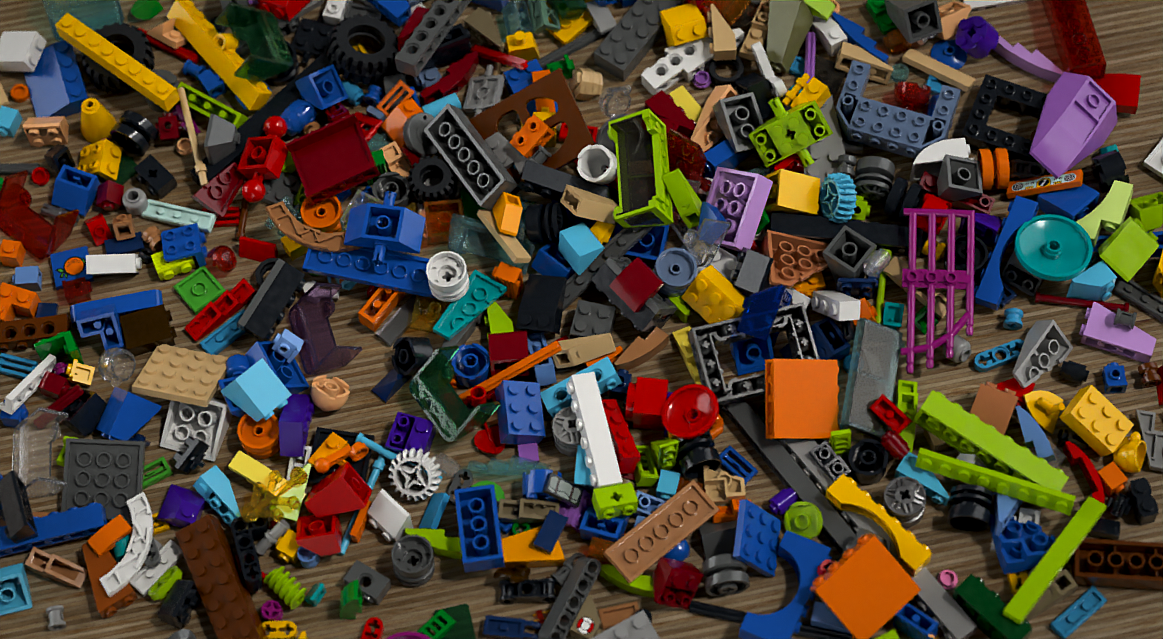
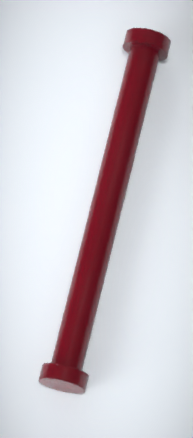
M1040 292L1035 294V303L1047 302L1092 308L1093 302H1096L1108 310L1117 311V308H1120L1121 311H1129V303L1101 302L1040 294Z

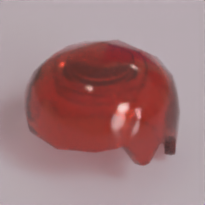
M219 245L208 251L207 258L213 259L212 266H216L225 273L235 269L237 259L229 246Z

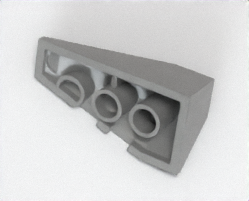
M1053 319L1036 321L1026 335L1012 373L1022 388H1026L1039 379L1040 375L1052 370V367L1056 364L1062 363L1073 349V346Z

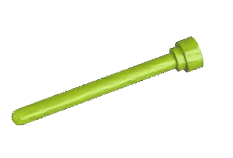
M879 249L877 251L876 259L880 264V279L878 280L876 298L878 316L875 317L878 324L874 325L873 330L875 336L881 334L886 274L882 270L892 260V251L888 249Z

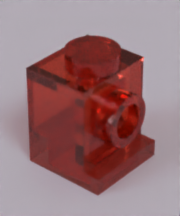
M85 277L67 282L66 280L62 281L65 298L69 305L92 300L90 292H93L90 281H86Z

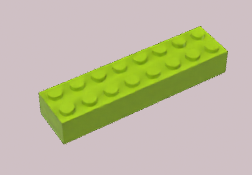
M932 390L912 420L959 452L977 455L990 470L1058 491L1062 490L1069 478L1061 469L1052 467L1044 458L1035 456L1024 446H1019L1011 437L1002 435L994 426L980 421L978 416L966 412L961 405L955 402L952 403L940 392Z

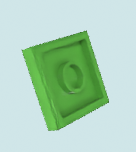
M205 266L198 268L173 286L174 290L196 315L210 301L214 303L226 291Z

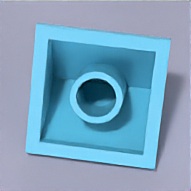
M584 222L560 231L558 250L574 271L581 275L605 249Z

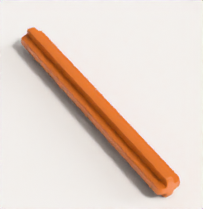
M554 341L476 386H482L486 392H489L498 387L503 380H510L562 350L561 345L558 341ZM471 389L459 395L463 405L467 400V396H470Z

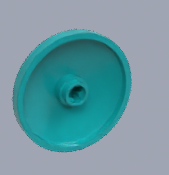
M1055 214L1038 215L1033 217L1032 220L1023 223L1017 232L1014 243L1015 254L1021 265L1033 275L1049 281H1066L1079 276L1087 269L1093 254L1092 241L1085 229L1075 221Z

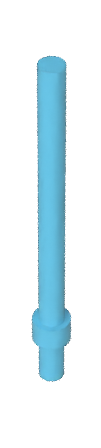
M381 454L372 465L373 470L367 482V485L372 490L380 472H383L386 457ZM360 509L355 510L341 542V552L338 553L340 555H345L351 541L349 533Z

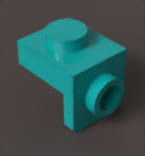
M885 302L882 325H886L885 329L897 330V327L902 326L904 304Z

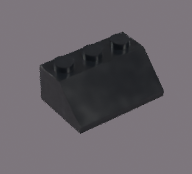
M14 470L10 471L0 480V503L2 505L0 514L3 521H6L7 524L5 528L7 538L18 544L38 537L25 483Z

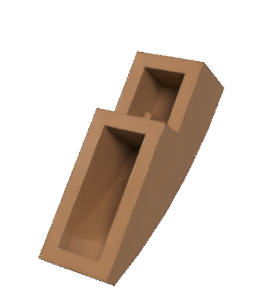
M656 327L645 340L638 336L614 362L616 372L618 369L630 370L653 358L669 344V335Z
M33 547L24 565L25 569L79 589L88 573L87 569L53 553L52 555L35 547Z

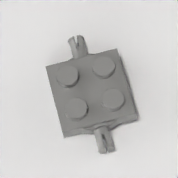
M486 65L484 75L470 78L463 110L466 113L475 112L474 116L500 102L505 78L503 75H492L494 66Z

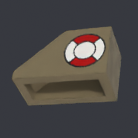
M590 595L587 596L570 628L571 636L577 639H591L603 632L597 609Z

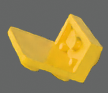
M108 139L87 145L80 151L77 169L93 175L98 174L107 180L116 181L123 148Z

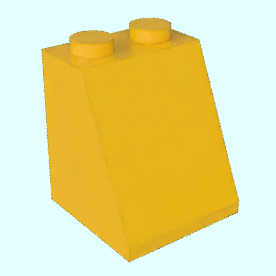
M779 169L764 176L773 181L764 207L767 214L771 215L772 212L781 211L787 214L817 215L819 210L818 198L821 190L820 178L784 169Z

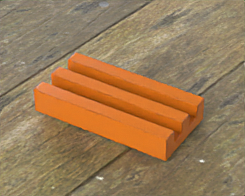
M400 79L376 105V108L388 117L398 105L407 101L414 94V90L409 88ZM400 86H402L403 88L383 108L382 106L387 102V100L399 89ZM405 91H407L408 93L403 97V99L390 111V113H388L387 110L397 101V99Z
M368 501L366 507L360 509L349 533L352 542L359 544L369 520L367 512L372 505L371 501Z

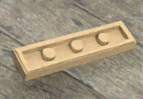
M912 48L902 58V62L965 92L969 91L976 80Z
M479 209L477 216L514 263H529L531 256L516 237L499 232L493 211Z

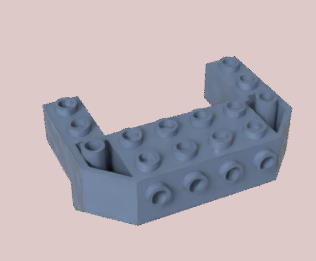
M855 60L852 61L836 106L838 124L849 141L916 159L931 144L941 140H948L949 130L960 100V89L942 85L932 116L864 98L863 95L870 78L871 65Z

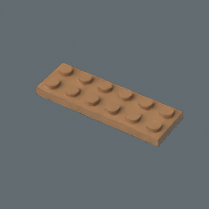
M693 480L604 551L603 554L625 580L631 584L658 562L660 557H664L717 514L720 509Z

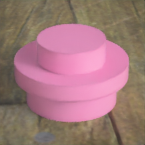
M943 570L939 573L937 581L945 590H951L957 585L958 578L953 571Z

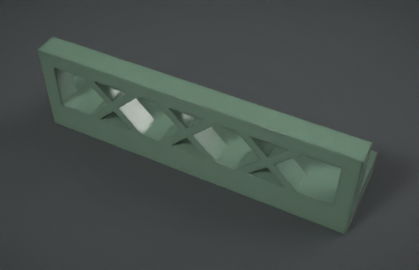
M528 0L533 33L539 35L545 29L556 32L561 30L556 0ZM546 1L551 6V10L546 5ZM548 16H549V17L551 18V20L553 21V24H552V23H549Z

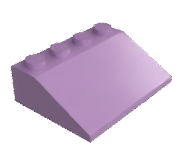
M717 167L706 202L717 207L729 225L712 242L713 244L735 251H742L743 247L751 249L773 181L760 174ZM698 226L693 237L697 239Z

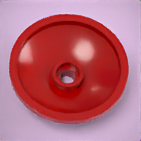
M690 384L683 386L673 392L666 400L662 410L663 424L668 432L677 438L691 439L698 437L708 431L715 423L719 413L718 399L713 391L704 385Z

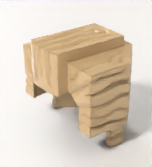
M578 68L569 82L570 90L575 95L574 99L591 101L594 96L599 97L603 87L602 74L592 69Z

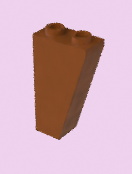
M88 543L83 544L82 549L97 610L103 619L111 617L120 608L131 605L138 597L130 583L109 597L99 579L109 573L117 563L109 551L99 557Z

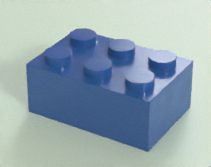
M503 380L495 389L500 443L519 445L537 443L538 445L545 437L539 383Z

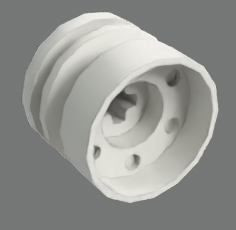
M443 251L435 254L427 263L426 274L431 293L443 302L459 300L469 289L467 266L459 254L452 251Z

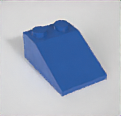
M537 59L527 62L528 68L525 70L513 68L503 72L504 84L510 95L533 83L531 72L543 71ZM535 99L528 102L526 106L530 117L533 116V112H536ZM554 101L555 111L557 113L558 104L556 103V101Z

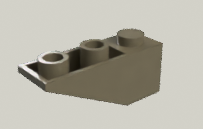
M1066 569L1056 576L1025 618L1027 621L1032 620L1075 593L1078 585Z

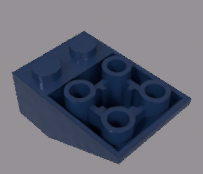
M826 317L810 326L820 360H837L838 362L849 355L850 344L843 338L842 332L832 318ZM788 343L779 352L784 359H793Z

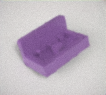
M585 489L577 508L560 501L559 514L568 517L565 527H572L576 532H580L579 528L585 511L592 504V496Z

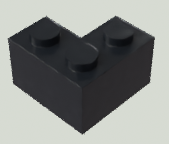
M753 72L734 81L739 95L754 93L762 120L774 115L771 106L768 104L771 99L775 100V96L771 92L772 85L769 79Z

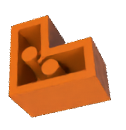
M2 282L0 285V322L13 321L16 314L35 318L38 303H42L38 294Z

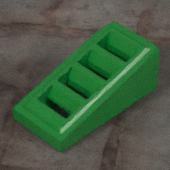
M441 609L417 632L425 634L432 639H442L456 624V621ZM441 617L448 622L446 625L440 621ZM437 623L442 629L438 630L434 625ZM431 629L436 633L434 636L429 633Z

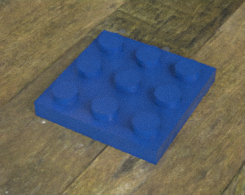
M747 499L740 500L733 557L766 577H775L781 520Z

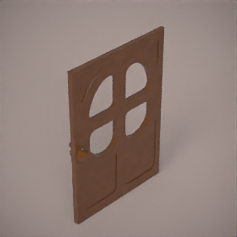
M561 68L556 69L469 119L485 140L498 132V124L503 116L512 111H517L524 126L526 120L530 118L526 107L528 102L540 98L551 99L558 104V111L543 122L550 128L560 123H566L568 134L561 148L551 157H548L542 165L559 170L578 159L577 157L583 148L588 145H595ZM512 166L507 171L518 184L520 174ZM516 186L510 194L514 195L522 189Z

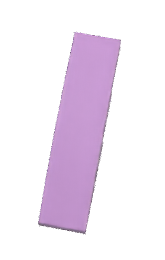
M999 35L998 44L993 49L995 52L1026 72L1054 83L1057 82L1063 71L1042 53L1035 50L1031 54L1021 44L1017 43L1015 46H1012Z

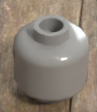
M131 188L123 194L122 202L129 214L140 215L147 209L148 199L143 190Z
M955 335L954 355L950 360L955 363L965 362L971 355V345L966 339ZM946 343L942 345V353L946 357L947 349Z

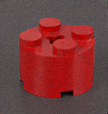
M926 193L922 200L923 206L921 209L952 208V203L933 194ZM917 216V228L923 229V232L928 234L929 216ZM936 217L937 235L941 232L948 217Z

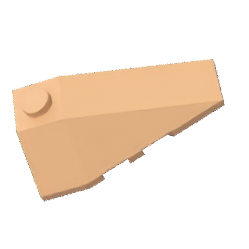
M731 85L716 86L706 100L690 139L701 153H704L724 136L723 131L718 125L713 106L720 99L739 95Z

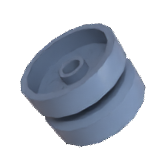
M677 247L668 248L661 252L653 269V272L664 282V285L659 290L661 293L672 297L681 296L694 281L698 268L696 260L691 253Z

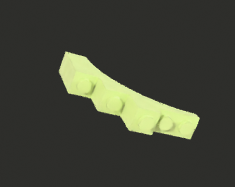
M1114 180L1109 193L1101 204L1091 213L1076 221L1088 233L1094 248L1101 228L1109 232H1115L1123 224L1133 195V184Z

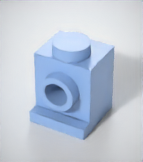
M285 328L281 334L277 333L271 341L273 343L271 349L287 359L286 362L290 364L300 352L304 340Z

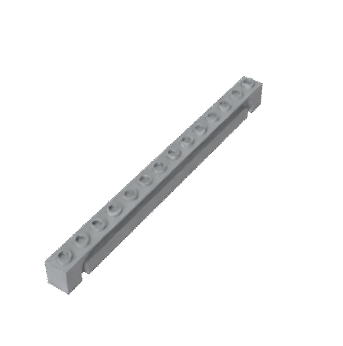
M777 439L809 479L813 481L818 490L826 496V489L834 482L809 454L811 450L818 446L815 440ZM828 500L833 508L840 512L839 515L842 519L853 527L852 530L856 535L860 528H864L888 540L890 543L889 552L898 562L895 546L881 526L861 514L839 510ZM926 567L915 577L908 573L921 589L913 597L918 602L919 609L939 623L938 628L945 633V639H968L975 634L976 624Z

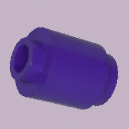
M784 488L769 499L770 504L768 506L773 514L781 516L799 498L792 488Z

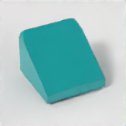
M314 584L305 596L304 601L317 607L326 594L324 584Z

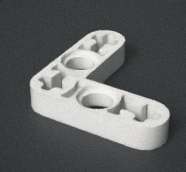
M760 41L752 44L751 49L760 72L764 78L769 79L772 85V95L779 98L785 96L787 92L786 86L782 79L774 75Z

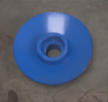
M954 39L940 40L932 47L931 58L956 70L963 67L967 61V53L956 44Z

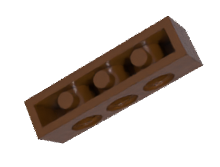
M67 314L0 322V352L5 353L15 349L26 350L34 347V344L38 343L41 339L54 337L60 332H71V321ZM16 335L14 338L9 339L10 336Z

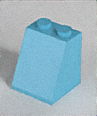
M263 358L221 390L224 396L256 422L262 418L265 421L275 414L273 410L276 407L281 409L288 403L286 399L292 395Z

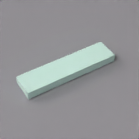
M148 199V207L141 214L145 219L180 227L197 223L200 231L211 233L217 219L216 214L151 199Z

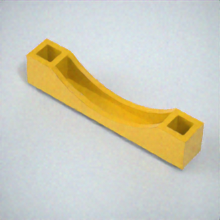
M842 474L826 489L825 497L839 510L861 514L881 526L895 546L899 564L913 577L931 561V550L925 544L921 545L911 531H906L901 527L898 519L890 517L881 504H876L872 500L868 492L860 490L851 477L847 478Z

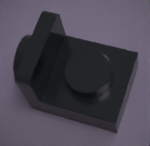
M1066 425L1060 428L1057 434L1058 446L1062 447L1065 445V442L1070 441L1082 451L1088 449V444L1069 426Z

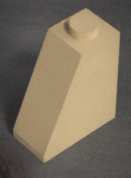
M566 184L560 202L575 216L615 224L613 211L616 206H619L615 201Z

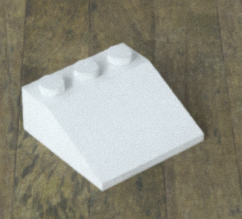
M212 398L207 407L171 400L160 446L185 453L188 449L184 445L185 440L191 436L209 445L203 459L214 462L232 418L226 401Z

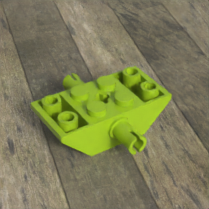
M775 97V100L771 99L768 104L771 106L776 117L766 121L748 136L766 168L794 153L798 155L804 168L808 167V164L811 165L815 161L812 159L807 147L832 135L833 132L815 100L799 104L786 111L779 97ZM790 129V131H795V133L790 134L788 130Z

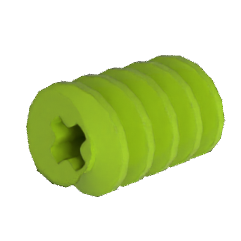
M281 566L272 570L265 577L264 583H268V587L273 589L275 594H279V598L284 600L285 604L290 605V609L293 610L302 604L307 589L304 587L299 590L302 584L298 582L294 585L296 578L288 579L291 573L288 571L283 574L285 567Z

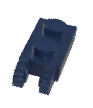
M485 615L483 637L538 639L537 634L524 633L525 628L540 630L542 624L520 618Z

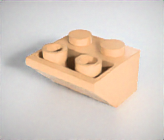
M65 116L28 118L23 124L24 132L31 146L42 147L43 145L56 146L57 144H68L69 125Z

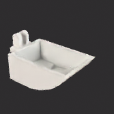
M965 138L941 140L931 144L913 162L910 181L920 180L924 171L938 177L946 154L975 160V158H969L970 145L966 144Z

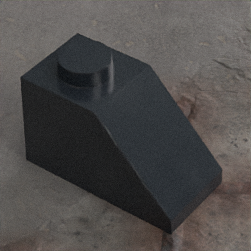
M57 144L44 155L47 164L57 174H59L64 164L73 168L76 167L67 146Z

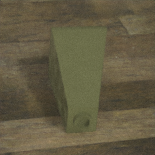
M770 0L766 55L774 72H789L815 19L804 0Z

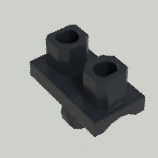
M189 436L184 444L188 447L185 453L178 451L173 456V460L176 462L175 467L187 474L191 470H195L197 466L202 468L205 466L202 459L205 457L204 453L209 448L207 443Z

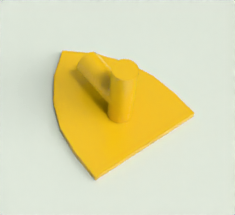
M1042 390L1032 391L1023 395L1030 415L1044 430L1053 434L1059 413L1065 409L1063 399L1051 392Z

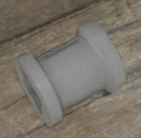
M55 605L46 609V614L49 615V630L57 631L66 628V622H64L63 606Z

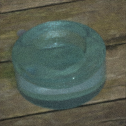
M896 64L892 67L891 79L893 81L902 83L908 79L909 69L906 65Z

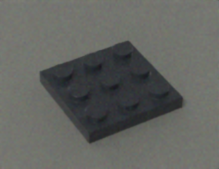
M317 427L311 456L332 432L346 440L350 446L355 444L359 433ZM364 434V437L373 442L375 441L374 435ZM370 448L367 455L359 461H353L350 457L344 459L349 462L365 482L372 455ZM335 464L324 474L317 472L311 466L307 484L316 485L340 466Z

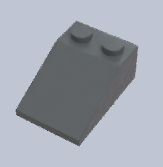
M751 92L720 99L713 106L718 125L734 152L739 153L756 149L748 135L764 123L754 93Z

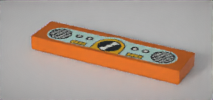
M1082 169L1067 171L1057 179L1050 174L1009 182L1006 195L1008 199L1016 198V195L1023 197L1082 186L1083 172Z

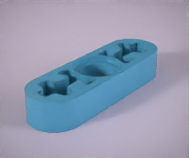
M1016 339L977 354L974 360V368L979 372H987L1016 361L1020 352L1018 350L1014 351L1015 346L1022 348L1024 341ZM997 352H1003L1006 355V358L1003 360H999L996 358L995 354ZM980 359L983 362L987 361L985 366L982 363L979 364Z

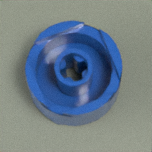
M476 343L471 345L464 344L454 351L451 365L453 375L456 376L459 384L472 388L490 377V357L483 346Z
M533 469L530 470V474L524 472L522 498L558 502V499L543 492L547 475L551 472L553 473V470ZM558 472L557 476L562 478V473Z

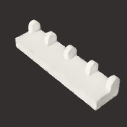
M49 354L5 397V403H0V410L12 415L38 389L46 371L52 372V369L55 368L56 356Z

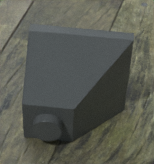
M211 114L204 149L209 164L214 165L235 151L236 144L240 143V133H238L236 125L215 114Z
M946 154L937 179L938 197L958 201L982 195L980 161Z

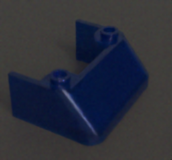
M778 284L753 293L749 298L745 297L742 305L744 312L737 331L767 341L778 309L790 305L793 291L788 286ZM780 332L770 334L772 347L775 346Z

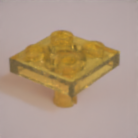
M416 295L410 329L436 334L433 332V327L440 319V314L441 316L451 302H443L438 299Z

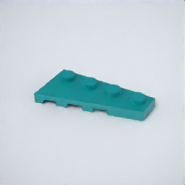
M474 270L469 277L467 293L461 299L450 303L433 327V332L450 341L507 291V287Z

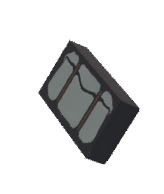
M551 472L547 475L543 492L577 508L579 507L584 489Z

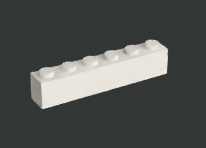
M589 372L572 375L566 387L568 394H571L572 397L571 408L576 413V428L581 433V447L586 452L585 463L587 468H590V483L595 489L622 484L623 481L595 373Z

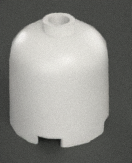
M597 144L588 145L581 150L577 157V170L580 176L587 181L600 185L609 184L616 179L617 158L614 153L603 145Z

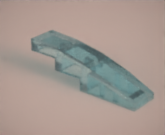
M513 455L510 462L493 457L490 459L489 464L471 460L467 470L496 475H523L524 472L530 474V470L550 469L551 465Z

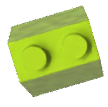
M1131 216L1097 248L1099 256L1127 283L1159 247L1157 242L1159 238L1151 231L1147 233L1143 229L1145 225L1138 218L1134 220Z

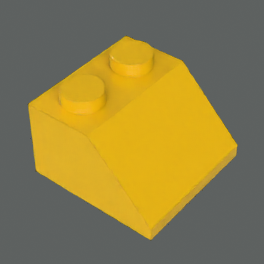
M687 3L659 11L668 47L709 36L704 17L697 6Z

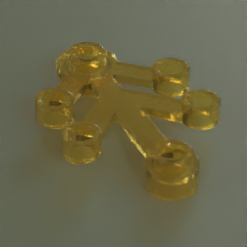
M302 467L294 468L290 473L291 479L277 489L276 485L283 478L278 470H273L269 474L270 480L267 489L262 482L255 483L250 503L245 504L241 510L242 518L246 522H254L259 517L272 518L276 522L281 521L284 518V513L281 509L266 510L264 508L268 505L289 506L292 510L297 509L300 506V501L296 496H280L296 484L303 485L306 483L308 478L306 471ZM265 494L264 499L259 502L260 496Z

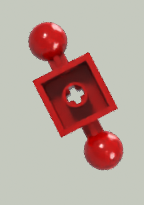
M271 116L264 122L263 129L267 136L249 137L247 139L237 170L249 179L242 187V196L250 203H258L265 197L266 189L262 181L279 179L289 150L281 138L287 132V124L280 116Z

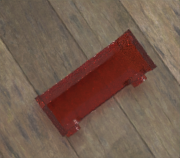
M25 170L6 176L0 191V230L12 240L21 241L24 249L37 259L43 260L48 258L71 235L79 210L75 209L56 216L52 225L30 208L32 197L29 191L24 188L28 171Z

